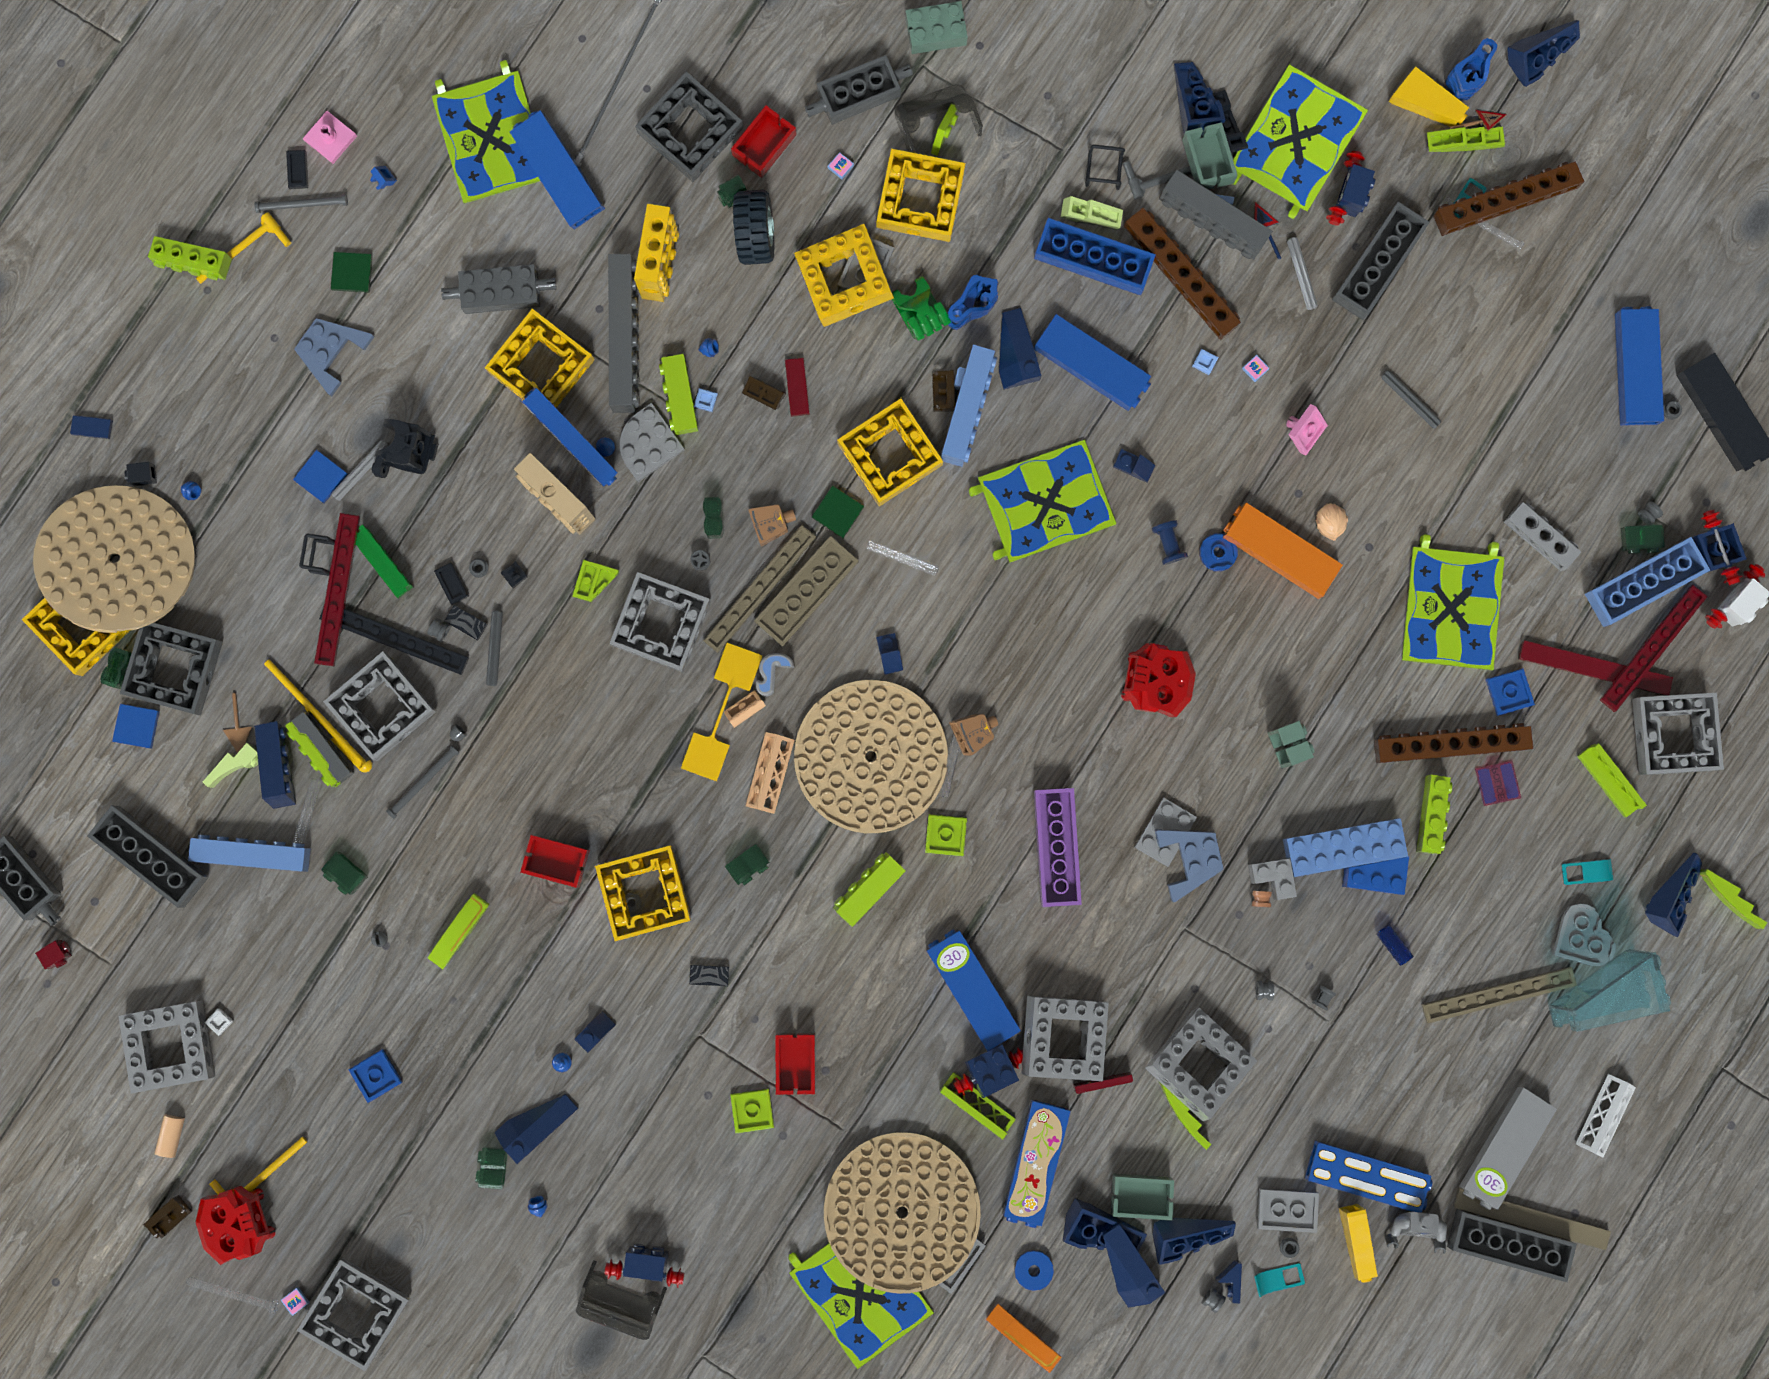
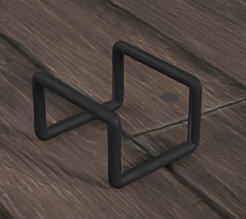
M1091 145L1088 153L1085 186L1088 187L1090 181L1116 184V190H1119L1122 184L1121 171L1125 149L1122 147ZM1094 148L1121 151L1117 180L1090 178Z
M305 534L299 563L300 568L308 569L313 574L329 576L330 572L326 569L313 566L316 543L335 545V540L328 536ZM308 537L316 538L312 543L309 566L303 565Z

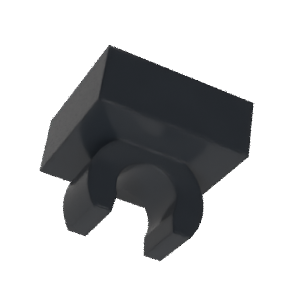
M516 561L501 572L512 588H515L528 578Z

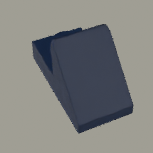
M1121 449L1113 468L1148 483L1156 465L1141 454L1138 457Z
M895 633L876 637L884 674L903 671Z
M602 1011L574 1040L589 1053L616 1024Z
M1234 1260L1215 1278L1217 1282L1230 1283V1285H1227L1226 1294L1232 1303L1240 1304L1242 1263L1239 1260Z

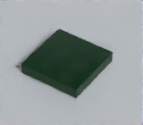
M333 252L330 289L332 291L370 293L372 254Z
M832 486L813 514L812 519L844 539L864 509V506Z

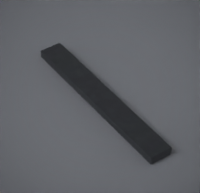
M347 609L344 610L341 628L459 675L463 674L469 657ZM323 610L319 618L320 620H322Z

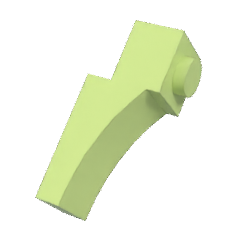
M1070 196L1063 199L1061 218L1074 222L1097 224L1117 230L1121 226L1123 210L1094 200L1085 201Z
M246 743L236 756L232 753H227L204 779L203 783L207 787L214 788L232 772L243 767L250 769L258 765L257 748L252 744Z

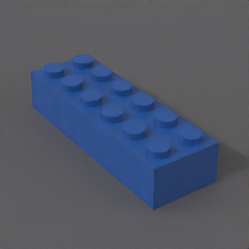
M1048 218L1034 259L1141 296L1156 254Z

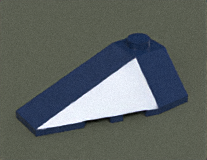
M1574 20L1523 38L1507 47L1509 66L1523 86L1527 87L1539 80L1544 75L1543 71L1548 66H1553L1556 63L1555 59L1561 53H1566L1580 38L1579 21Z
M1175 63L1174 72L1184 134L1185 131L1201 127L1204 131L1206 126L1224 123L1225 116L1222 104L1219 100L1215 99L1211 88L1206 86L1203 76L1194 63Z
M1021 308L1002 313L999 375L1003 390L1040 381L1042 376Z
M1692 853L1654 894L1650 903L1645 908V914L1649 921L1674 937L1679 936L1686 921L1687 914H1684L1686 904H1691L1692 901L1691 887L1696 886L1702 867V861L1697 853Z
M564 1094L509 1119L494 1134L505 1152L518 1164L579 1108Z
M1075 1198L1066 1213L1063 1242L1080 1249L1092 1247L1104 1250L1106 1246L1103 1233L1119 1223L1136 1250L1139 1251L1147 1234L1113 1217L1111 1214Z
M1172 1218V1220L1154 1222L1152 1235L1158 1264L1178 1261L1187 1252L1193 1250L1196 1253L1200 1251L1199 1248L1203 1245H1214L1234 1236L1235 1221Z
M1119 1223L1103 1233L1116 1289L1128 1308L1150 1304L1165 1294V1291Z

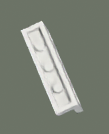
M1608 1074L1576 1145L1603 1158L1636 1087ZM1612 1080L1619 1083L1618 1090L1610 1093L1609 1086ZM1609 1099L1611 1103L1609 1109L1602 1111V1101ZM1601 1116V1126L1594 1129L1592 1123L1594 1118ZM1593 1134L1594 1142L1592 1146L1583 1144L1585 1137Z

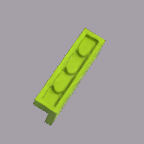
M1600 744L1591 745L1577 756L1623 817H1628L1637 809H1643L1647 806Z
M953 1072L940 1089V1093L1003 1140L1007 1135L1008 1129L1016 1119L988 1097L982 1098L985 1101L980 1102L979 1097L981 1095L974 1087L972 1092L977 1095V1102L968 1103L965 1095L962 1098L958 1095L957 1091H952L948 1088L954 1078L962 1079ZM989 1103L992 1106L993 1114L984 1115L981 1112L980 1104ZM1004 1115L1010 1119L1004 1129L997 1125L996 1116ZM988 1117H994V1122Z

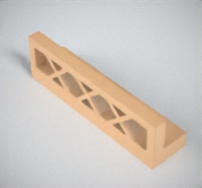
M765 733L746 807L775 814L794 744L793 739L773 733ZM782 740L787 742L783 752L780 749ZM780 759L781 767L776 771L775 764ZM775 778L776 785L771 789L770 782ZM770 797V807L766 808L764 807L765 801Z

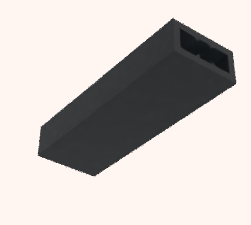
M1716 353L1711 354L1676 375L1736 472L1741 469L1747 471L1755 466V461L1760 460L1762 462L1769 458V438Z

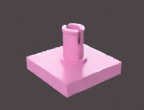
M326 111L305 135L303 140L334 164L357 135L330 112Z
M1312 404L1309 405L1300 419L1291 416L1289 419L1293 420V422L1287 420L1286 424L1288 428H1292L1288 435L1299 452L1305 456L1328 426L1318 408Z

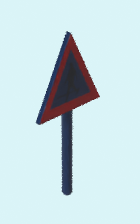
M1255 202L1254 219L1267 228L1279 223ZM1270 235L1269 240L1277 258L1281 259L1272 235Z

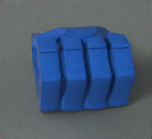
M1486 38L1482 40L1473 54L1458 63L1447 76L1445 85L1449 92L1460 101L1469 100L1487 81L1490 60L1497 50V44L1493 39ZM1484 45H1489L1491 47V52L1489 54L1485 50H1482V47ZM1475 72L1474 75L1470 78V80L1466 82V79L1469 76V74Z
M973 275L961 298L949 308L948 317L951 321L948 324L949 327L958 330L969 321L987 315L998 301V280ZM975 299L976 301L980 300L979 305L986 307H974Z

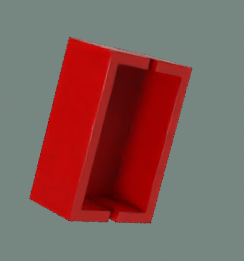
M766 105L731 148L732 156L746 166L748 164V168L760 178H763L795 138L796 127L784 118L780 120V116Z
M530 835L526 852L532 853V857H524L520 873L579 888L584 873L580 869L586 866L590 850Z
M794 1033L776 1034V1095H793L794 1089H798L797 1095L815 1094V1033H798L797 1037H794Z

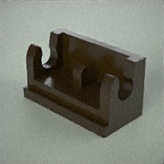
M954 370L935 371V374H932L933 411L953 412L955 410Z
M749 376L742 391V394L774 410L780 407V402L786 395L785 392L752 376Z
M178 1195L166 1203L143 1226L155 1238L160 1237L162 1239L185 1219L192 1210Z

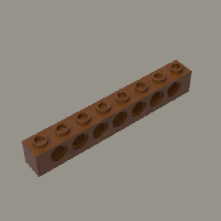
M1576 161L1572 163L1564 162L1555 169H1544L1538 175H1527L1521 181L1512 180L1506 186H1495L1489 192H1478L1472 198H1461L1452 205L1444 204L1438 207V211L1433 217L1441 236L1576 190L1585 181ZM1522 189L1527 190L1528 194L1524 193ZM1505 195L1510 196L1511 200L1507 199ZM1488 201L1493 202L1494 206L1490 205ZM1471 207L1476 208L1477 212L1473 211ZM1454 213L1459 214L1460 218L1456 217Z
M1144 208L1140 209L1125 222L1124 228L1144 251L1156 254L1153 262L1221 341L1241 323L1239 315L1234 310L1231 311L1227 306V301L1222 296L1219 297L1217 295L1215 287L1210 282H1206L1201 270L1197 267L1194 268L1190 263L1191 259L1189 256L1182 253L1178 249L1177 242L1166 235L1165 228L1154 221L1153 214ZM1149 227L1152 232L1147 234L1142 228ZM1160 241L1164 247L1158 248L1154 242ZM1168 255L1174 256L1175 259H1176V261H1175V262H1170V261H1168V260H1167V256H1168ZM1179 270H1186L1188 276H1181ZM1192 284H1197V285H1199L1200 290H1199V291L1193 290V289L1191 288V285H1192ZM1209 298L1212 301V305H1206L1203 299ZM1217 312H1220L1224 315L1223 320H1220L1216 317Z
M1524 723L1512 724L1513 728H1505V725H1496L1491 730H1486V726L1475 727V731L1467 732V728L1455 729L1456 733H1448V730L1436 731L1435 735H1429V731L1418 732L1417 736L1410 737V733L1398 734V738H1391V735L1379 736L1378 740H1374L1376 763L1533 749L1531 726H1524ZM1508 733H1511L1514 737L1512 743L1507 740ZM1490 734L1495 739L1493 745H1491L1487 739ZM1470 736L1476 740L1474 746H1471L1468 742ZM1451 738H1454L1457 742L1455 748H1452L1449 744ZM1432 739L1438 743L1436 750L1430 746ZM1413 741L1417 742L1419 745V749L1417 751H1414L1411 748V743ZM1393 743L1399 745L1400 750L1398 753L1392 750Z

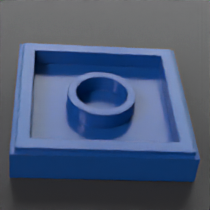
M316 450L293 480L322 503H325L331 496V493L347 476V473Z
M1524 668L1485 679L1497 716L1535 705Z
M120 704L112 742L152 749L160 711Z
M384 1049L348 1069L367 1103L403 1083Z

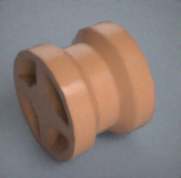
M1252 891L1254 896L1252 906L1271 907L1269 901L1272 892Z

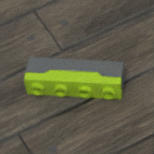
M302 712L285 725L288 729L286 732L293 741L296 740L300 745L298 749L304 756L308 755L311 759L310 765L314 770L321 772L323 775L321 779L327 786L337 787L354 774L309 713Z

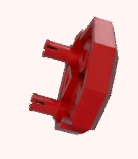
M1146 643L1139 650L1128 654L1130 656L1128 657L1129 664L1125 687L1122 691L1125 695H1121L1124 701H1131L1135 710L1159 712L1169 717H1177L1192 700L1196 672L1188 651H1172L1164 645Z
M238 1186L221 1192L218 1195L200 1199L195 1221L203 1249L220 1265L234 1258L241 1260L260 1253L265 1241L275 1236L276 1232L270 1233V1231L275 1229L272 1226H267L260 1201L264 1198V1194H258L263 1192L262 1189L256 1188L253 1191H248L244 1187Z

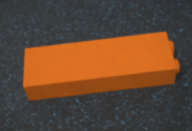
M1245 503L1242 507L1239 505L1233 514L1235 516L1233 522L1229 521L1223 529L1226 532L1223 538L1317 599L1322 598L1343 564L1248 503Z

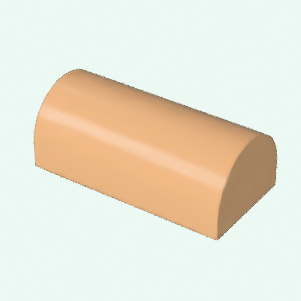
M754 690L725 710L724 714L735 728L766 705Z
M168 1114L164 1115L155 1155L167 1158H174L176 1156L185 1118Z

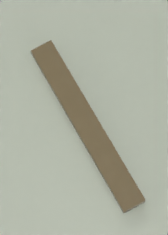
M801 525L703 641L719 653L816 539V536Z
M1567 967L1421 1005L1426 1023H1432L1574 987L1577 984L1572 967Z
M1458 1188L1453 1206L1455 1208L1599 1249H1607L1611 1233L1609 1230L1503 1201L1498 1210L1493 1208L1488 1210L1480 1205L1481 1201L1479 1199L1467 1197L1463 1194L1464 1190Z

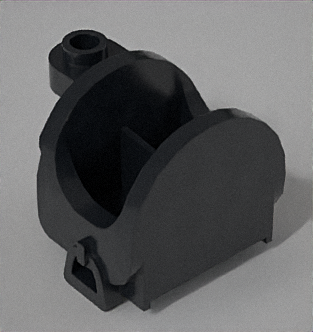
M384 419L383 426L395 431V436L391 445L375 452L374 457L376 459L371 468L374 476L386 478L390 467L411 473L424 474L429 460L434 461L438 445L433 444L436 435L431 434L417 424L395 419Z

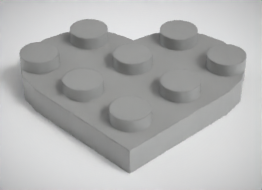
M1575 904L1568 906L1561 918L1552 955L1589 966H1601L1612 960L1616 944L1609 935L1610 933L1601 929L1602 920L1599 918L1595 908L1588 904Z

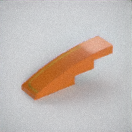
M997 1304L986 1318L999 1332L1049 1373L1061 1360L1062 1357L1037 1334L1028 1329L1021 1321L1012 1316L1000 1304Z

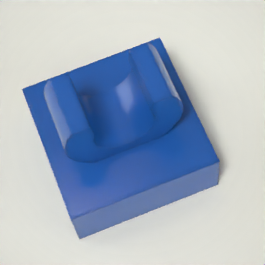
M376 166L370 171L373 175L370 181H378L379 183L376 187L377 190L384 189L386 186H392L397 181L386 166Z

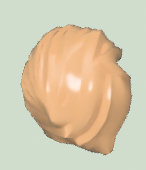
M1329 503L1317 512V529L1323 536L1335 541L1344 533L1348 523V516L1343 508Z

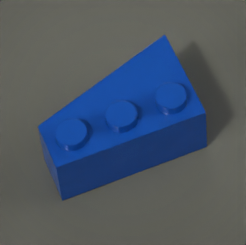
M1409 856L1344 868L1342 887L1405 895Z

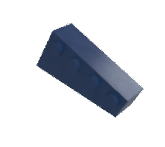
M278 721L255 725L262 799L273 809L296 805L288 759L289 752L285 742L287 737L285 727H282Z

